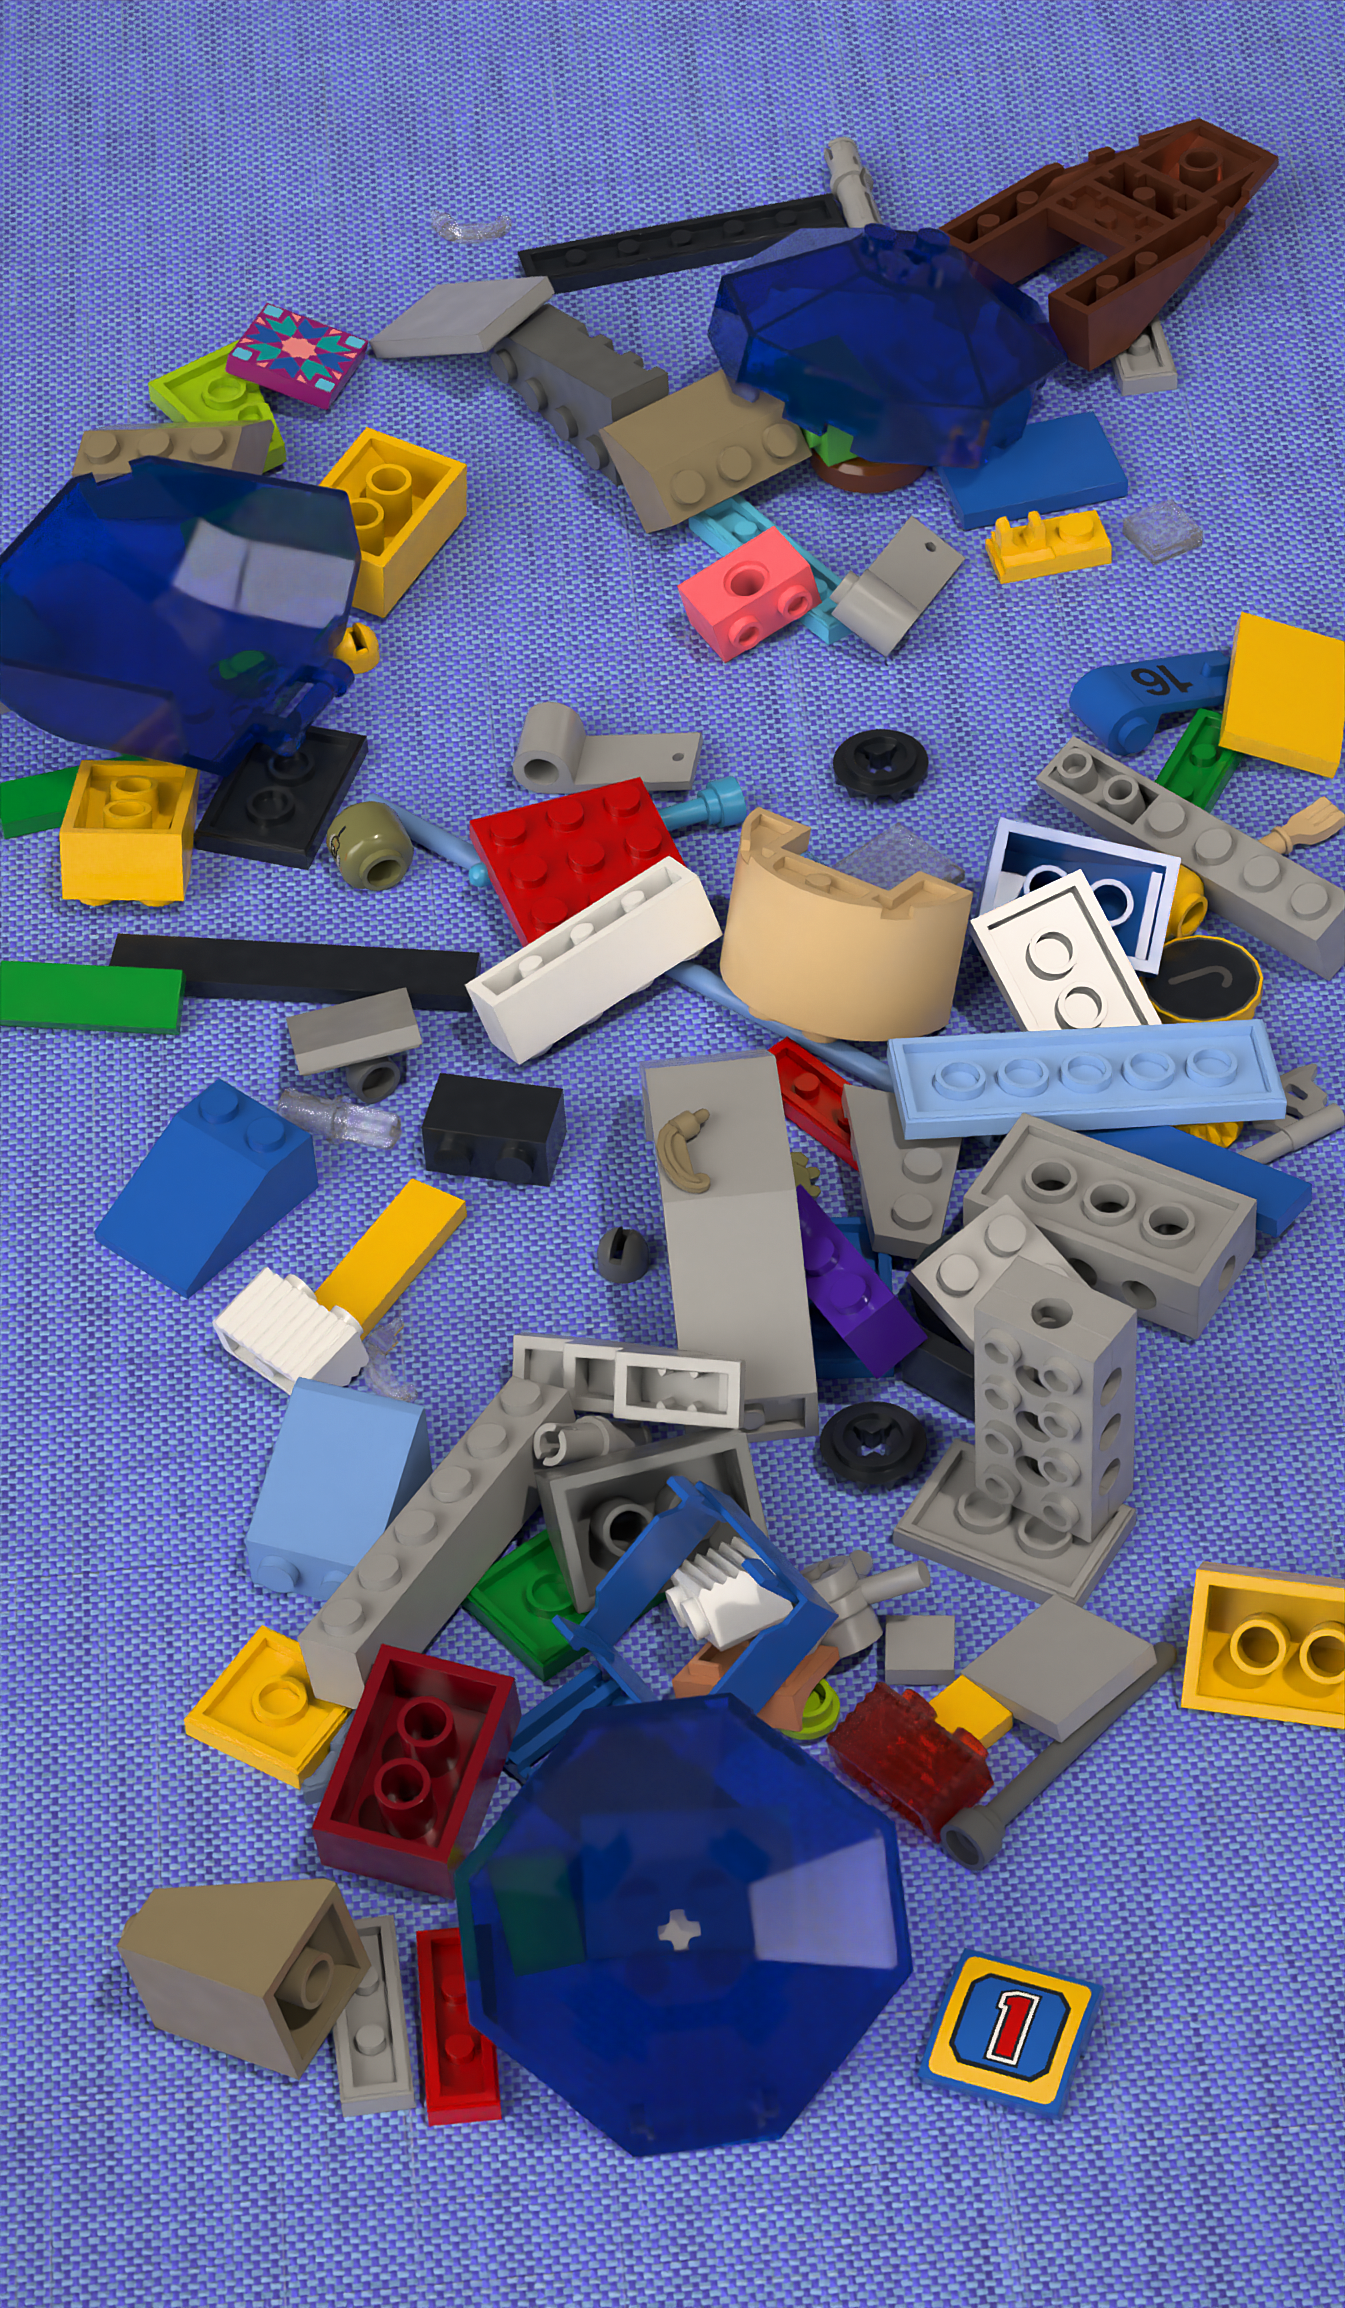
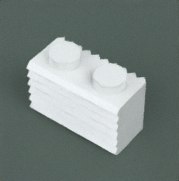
M264 1267L212 1321L226 1351L290 1396L298 1377L343 1387L349 1385L351 1378L358 1376L360 1368L366 1367L369 1361V1356L360 1339L364 1332L363 1328L349 1312L337 1305L328 1311L323 1305L317 1303V1297L314 1292L300 1278L293 1274H288L282 1279L268 1267Z
M735 1536L732 1539L731 1545L721 1542L719 1550L709 1547L706 1556L697 1553L694 1562L685 1559L682 1567H679L671 1576L674 1587L665 1591L670 1608L681 1628L688 1626L697 1641L705 1638L714 1647H717L720 1652L758 1635L764 1629L782 1623L793 1610L790 1601L759 1586L741 1566L746 1558L762 1559L746 1541Z

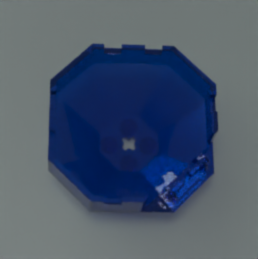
M869 223L863 228H801L725 273L720 280L707 332L709 341L734 394L753 403L759 399L760 392L763 391L785 402L782 418L820 437L827 433L829 425L853 436L850 452L868 461L978 469L988 462L992 446L1005 450L1021 439L1035 392L1045 385L1050 375L1065 366L1069 358L1039 303L958 248L950 245V237L946 233L935 228H921L918 231L895 230L879 223Z
M731 1692L584 1709L565 1732L564 1737L549 1756L534 1771L500 1814L499 1819L484 1838L469 1853L453 1874L470 2026L633 2157L781 2140L832 2073L837 2071L868 2031V2028L914 1971L895 1822L873 1804L869 1805L836 1779L835 1774L790 1739L787 1740L753 1713V1709ZM675 1910H684L686 1921L698 1922L700 1926V1936L690 1938L688 1951L682 1953L674 1952L672 1941L660 1940L658 1936V1927L669 1924L670 1912Z

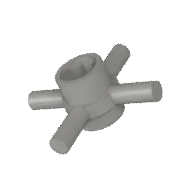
M854 1550L849 1556L840 1555L827 1558L801 1570L802 1576L839 1615L807 1655L814 1653L819 1645L838 1647L841 1659L855 1654L876 1642L882 1636L883 1630L871 1604L929 1587L930 1574L926 1564L920 1560L867 1577L873 1568V1560L867 1552Z

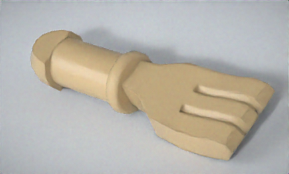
M1323 796L1304 810L1291 816L1287 824L1282 827H1274L1271 833L1257 841L1280 854H1289L1293 850V845L1299 843L1313 845L1335 834L1345 826V814Z

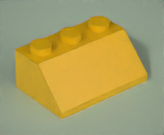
M366 427L282 528V538L334 600L385 618L466 517L467 464Z
M1203 1561L1196 1569L1181 1707L1345 1729V1579Z

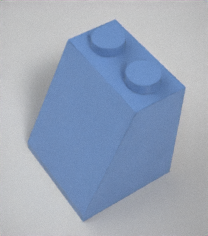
M298 1377L289 1399L245 1539L252 1583L264 1585L268 1589L279 1593L292 1592L328 1601L433 1473L425 1406Z

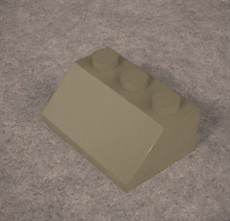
M742 360L736 361L599 429L646 534L674 526L813 456L789 403Z
M272 420L116 424L86 430L83 432L71 475L93 518L200 516L259 487L274 425Z

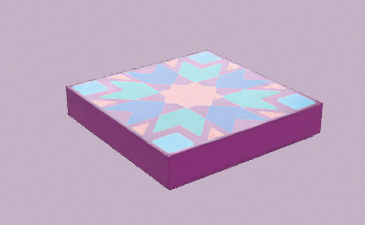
M266 303L228 355L225 371L313 406L328 410L364 359L368 340Z

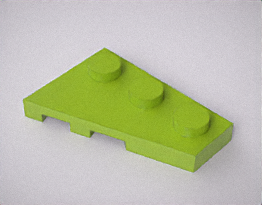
M239 340L148 382L150 400L174 423L272 420L274 430L262 473L287 462L285 443L271 409L263 399L259 385L225 371L228 355Z

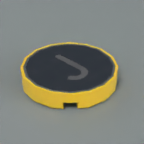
M1194 935L1175 938L1163 946L1157 977H1139V981L1162 1024L1251 1020L1255 1016V1008L1259 1003L1261 1004L1263 994V975L1258 961L1244 947L1221 937Z

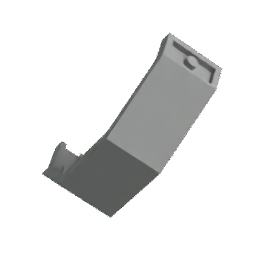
M766 1049L640 1061L646 1141H654L664 1216L677 1348L746 1360L744 1427L740 1430L746 1432L748 1443L818 1436V1392L797 1193L776 1057ZM704 1108L710 1113L709 1119L700 1124V1133L685 1142L694 1174H707L710 1177L711 1186L705 1192L690 1193L674 1184L661 1167L656 1145L659 1131L669 1120L686 1110L693 1114L699 1109ZM684 1424L685 1435L714 1428Z

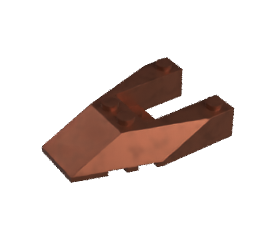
M1197 118L1138 136L1139 146L1115 153L1114 149L1106 146L1088 152V162L1064 169V166L1057 162L1045 165L930 232L932 288L972 309L1081 243L1109 257L1108 259L1048 294L1050 351L1090 372L1131 346L1279 166V156L1201 118Z

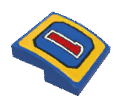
M964 1948L940 2005L917 2077L920 2082L1061 2121L1079 2058H1085L1105 1988L1100 1984Z

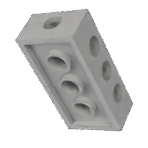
M1026 1113L1021 1114L963 1196V1228L1007 1193L1091 1289L1137 1309V1316L1195 1339L1199 1338L1255 1253L1257 1199Z
M1018 1255L974 1307L976 1488L985 1492L990 1498L999 1503L1012 1504V1506L1034 1515L1057 1531L1070 1532L1092 1543L1133 1491L1137 1309Z

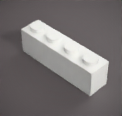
M667 856L465 984L491 1043L520 1065L528 1059L537 1058L545 1054L552 1047L553 1043L578 1027L595 1022L606 1009L628 995L645 990L653 983L656 977L678 963L695 958L704 950L705 946L721 937L723 933L699 876L672 857Z

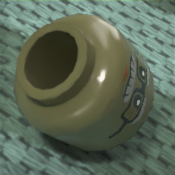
M367 801L350 805L335 817L327 830L326 844L344 881L356 889L386 890L396 885L403 878L412 863L414 847L396 811L385 803Z

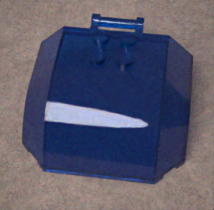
M153 455L128 461L131 472L100 482L95 481L92 472L71 478L0 555V701L21 718L65 740L127 757L222 777H228L257 742L268 744L274 752L281 756H293L304 744L306 739L305 732L333 698L342 697L355 681L352 669L345 662L329 657L344 638L362 560L348 494L340 489ZM306 683L314 684L287 718L279 716Z

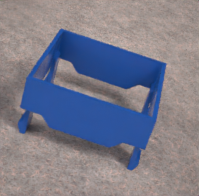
M671 1476L666 1483L682 1499L681 1503L675 1508L657 1514L598 1584L595 1590V1606L579 1625L557 1614L551 1621L557 1631L574 1650L579 1651L582 1646L587 1648L630 1697L624 1706L630 1716L648 1736H652L655 1731L660 1733L679 1755L711 1769L839 1615L730 1496L700 1480L694 1486L684 1476ZM719 1520L723 1523L728 1522L762 1559L746 1558L741 1566L759 1586L796 1604V1606L782 1623L759 1632L698 1705L697 1725L688 1733L613 1646Z

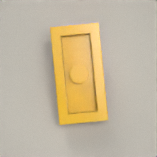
M1096 510L1070 513L1043 520L1037 511L1028 512V525L1011 528L1006 516L1000 517L995 522V531H991V538L985 539V549L1000 584L1112 563V545Z

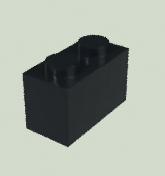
M440 1073L421 1127L426 1171L507 1181L514 1184L550 1187L567 1133L563 1089Z

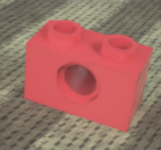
M775 526L767 529L677 586L690 624L724 663L755 647L763 639L792 621L801 618L808 611L822 603L809 563Z

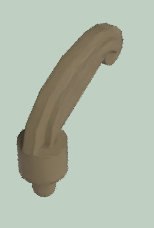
M704 1108L699 1109L693 1114L686 1110L669 1120L659 1131L656 1145L661 1167L674 1184L690 1193H702L711 1186L710 1177L707 1174H694L685 1142L700 1133V1124L709 1119L710 1113Z

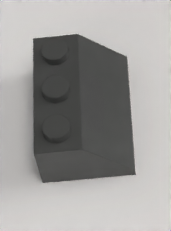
M714 1427L534 1472L549 1540L578 1614L591 1611L594 1608L596 1587L657 1514L675 1508L681 1503L682 1499L666 1483L671 1476H684L694 1486L700 1480L730 1496L769 1538L746 1432L738 1428ZM718 1520L686 1560L694 1562L697 1553L706 1556L709 1547L719 1550L721 1542L731 1545L734 1536L740 1539L743 1538L728 1522L723 1523ZM671 1577L657 1594L674 1587Z

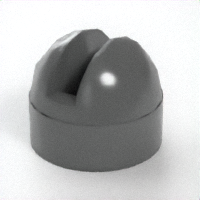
M388 1055L345 1066L346 1081L349 1088L365 1103H377L384 1100L395 1090L400 1080V1070Z
M614 1227L607 1231L599 1240L597 1248L598 1269L605 1279L614 1283L626 1284L639 1280L647 1273L650 1265L649 1249L639 1231ZM623 1250L622 1260L613 1258L616 1251Z

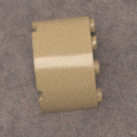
M760 807L754 809L742 824L719 962L724 982L735 996L749 1006V1013L761 1020L777 1021L792 1028L802 1030L804 1037L817 1043H832L838 1039L879 1042L895 1038L923 1037L948 1025L973 892L922 871H917L887 891L800 856V854L808 850L811 827Z

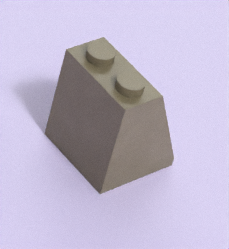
M325 1878L153 1889L139 1912L133 1914L128 1919L123 1928L121 1939L116 1945L155 2028L298 2080L371 1967L337 1882Z

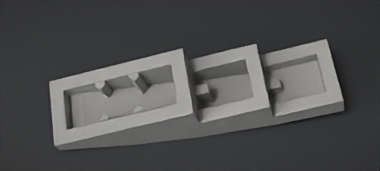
M521 1332L513 1335L512 1376L568 1389L573 1410L612 1413L613 1418L731 1429H741L744 1427L746 1360L701 1352L585 1337Z

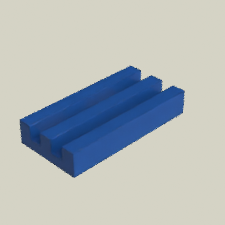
M592 1663L521 1717L503 1767L531 1790L530 1785L539 1781L590 1740L628 1713L624 1704L630 1697L624 1698L621 1695V1687L614 1680L610 1679L605 1682L602 1678V1670ZM605 1707L610 1709L577 1734V1728ZM552 1747H560L533 1769L529 1766Z

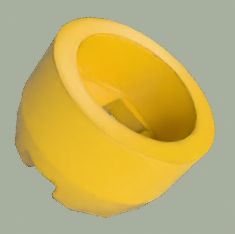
M360 622L353 623L352 627L346 628L343 626L335 634L332 650L334 664L339 670L350 674H360L372 670L379 663L378 639L375 632L368 626ZM356 647H363L364 649L357 651Z

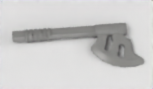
M1316 1064L1298 1067L1280 1076L1287 1100L1286 1113L1296 1115L1300 1120L1285 1114V1119L1252 1121L1255 1129L1272 1131L1276 1134L1238 1154L1266 1164L1288 1152H1294L1345 1125V1115L1342 1109L1336 1103L1325 1107L1327 1104V1094L1313 1082L1318 1072ZM1289 1091H1293V1092H1295L1296 1094H1298L1299 1096H1301L1302 1098H1304V1100H1302V1099H1300V1098H1298V1097H1296V1096H1294V1095H1292V1094H1289L1288 1092H1289Z

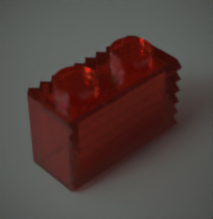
M883 1681L877 1682L873 1691L866 1693L864 1701L858 1702L855 1710L847 1714L845 1721L838 1723L836 1730L828 1734L826 1739L827 1746L837 1768L842 1773L847 1774L852 1781L857 1782L873 1797H877L882 1804L887 1805L903 1820L908 1821L913 1828L918 1829L934 1844H939L942 1841L940 1837L941 1828L962 1808H972L994 1785L986 1763L989 1753L984 1745L966 1729L957 1727L953 1733H950L935 1721L938 1715L934 1708L914 1690L907 1688L900 1695Z

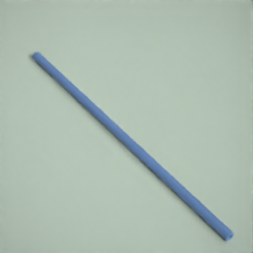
M371 793L363 801L381 802L390 806L398 814L412 841L459 866L470 870L473 865L481 863L473 845L381 796ZM691 960L682 961L663 973L783 1038L788 1036L804 1049L886 1092L895 1093L888 1064L840 1039L832 1043H817L804 1037L802 1030L792 1028L777 1021H765L752 1016L748 1010L749 1006L734 995L721 976ZM1003 1135L969 1137L990 1148H994L1001 1141Z

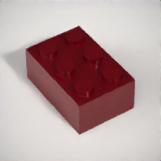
M381 1643L311 1828L321 1865L455 1900L522 1717L515 1677Z

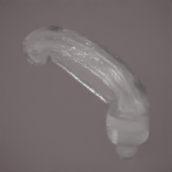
M433 210L430 213L432 228L443 239L463 244L482 243L498 239L506 235L512 227L511 219L503 215L498 216L495 223L458 224L447 212L440 213L438 210Z
M397 1318L387 1327L379 1325L365 1340L363 1345L369 1356V1361L366 1367L360 1368L366 1384L376 1395L411 1403L418 1396L416 1387L412 1384H404L400 1387L386 1358V1355L398 1343L395 1336L404 1327L403 1320Z

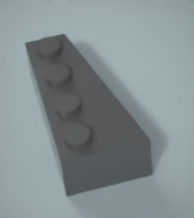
M549 303L542 305L494 346V353L491 354L490 358L497 378L502 383H508L523 397L531 411L539 412L553 425L557 435L563 441H569L584 455L585 460L592 469L600 470L616 486L623 484L599 429L669 395L668 372L658 366L647 371L643 368L642 357L632 351L622 355L614 351L611 339L602 334L592 338L589 337L585 324Z

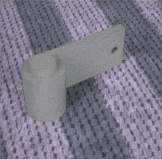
M911 515L871 566L860 577L851 570L829 597L837 604L831 615L886 658L962 564L965 557Z
M543 702L531 707L525 716L513 761V774L516 780L526 789L544 794L578 793L641 777L647 791L692 790L703 738L701 732L586 736L583 722L572 708L557 702Z

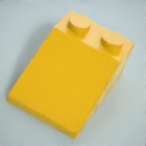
M81 760L59 832L62 898L79 899L81 903L92 906L109 904L114 900H139L140 903L152 907L166 906L174 901H184L191 872L200 782V762Z

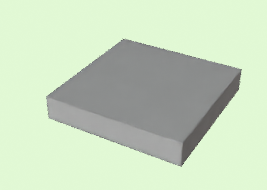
M406 987L286 1017L299 1074L303 1076L415 1049L422 1045L418 1024Z
M1054 1594L959 1673L960 1676L963 1674L1013 1712L1014 1718L1062 1743L1157 1663L1153 1644Z

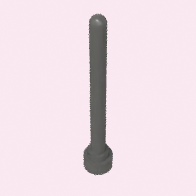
M1163 1641L1153 1645L1157 1663L1062 1743L1054 1740L986 1806L976 1805L973 1808H962L940 1831L942 1843L952 1858L965 1868L974 1871L981 1870L1002 1849V1839L1006 1835L1005 1826L1175 1664L1177 1659L1175 1647Z

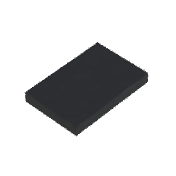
M256 716L194 833L196 849L309 870L327 834L328 828L335 819L368 753L367 736Z

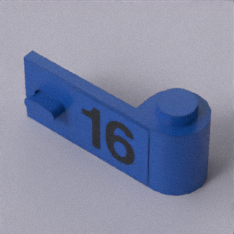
M1220 650L1102 666L1089 671L1075 684L1070 694L1069 705L1072 712L1110 752L1118 756L1137 753L1146 748L1152 741L1161 713L1216 706L1225 703L1231 657L1224 656Z

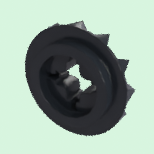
M890 729L863 731L849 737L837 748L833 757L835 782L837 785L846 787L849 798H856L865 794L872 805L879 797H888L897 803L902 792L909 794L918 793L920 781L928 778V755L923 745L906 733ZM887 765L891 766V771L889 772L883 768ZM870 767H874L880 770H877L875 773L870 772Z
M870 1401L850 1405L837 1412L828 1420L820 1436L822 1466L831 1468L837 1484L849 1480L853 1481L861 1493L869 1484H882L890 1492L896 1480L900 1478L913 1480L917 1466L921 1462L926 1461L927 1438L922 1424L912 1413L891 1403ZM881 1443L885 1444V1454L883 1456L875 1451L866 1456L862 1455L861 1445L863 1444L871 1448H875Z

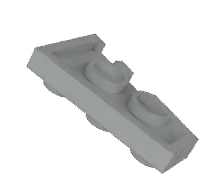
M843 1084L841 1102L844 1117L848 1118L850 1126V1146L853 1160L857 1161L861 1180L860 1194L872 1251L918 1260L926 1247L942 1237L963 1137L905 1140L895 1093Z

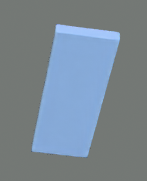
M1263 1019L888 1039L887 1059L905 1140L1008 1134L1022 1113L1071 1131L1285 1119L1287 1100Z

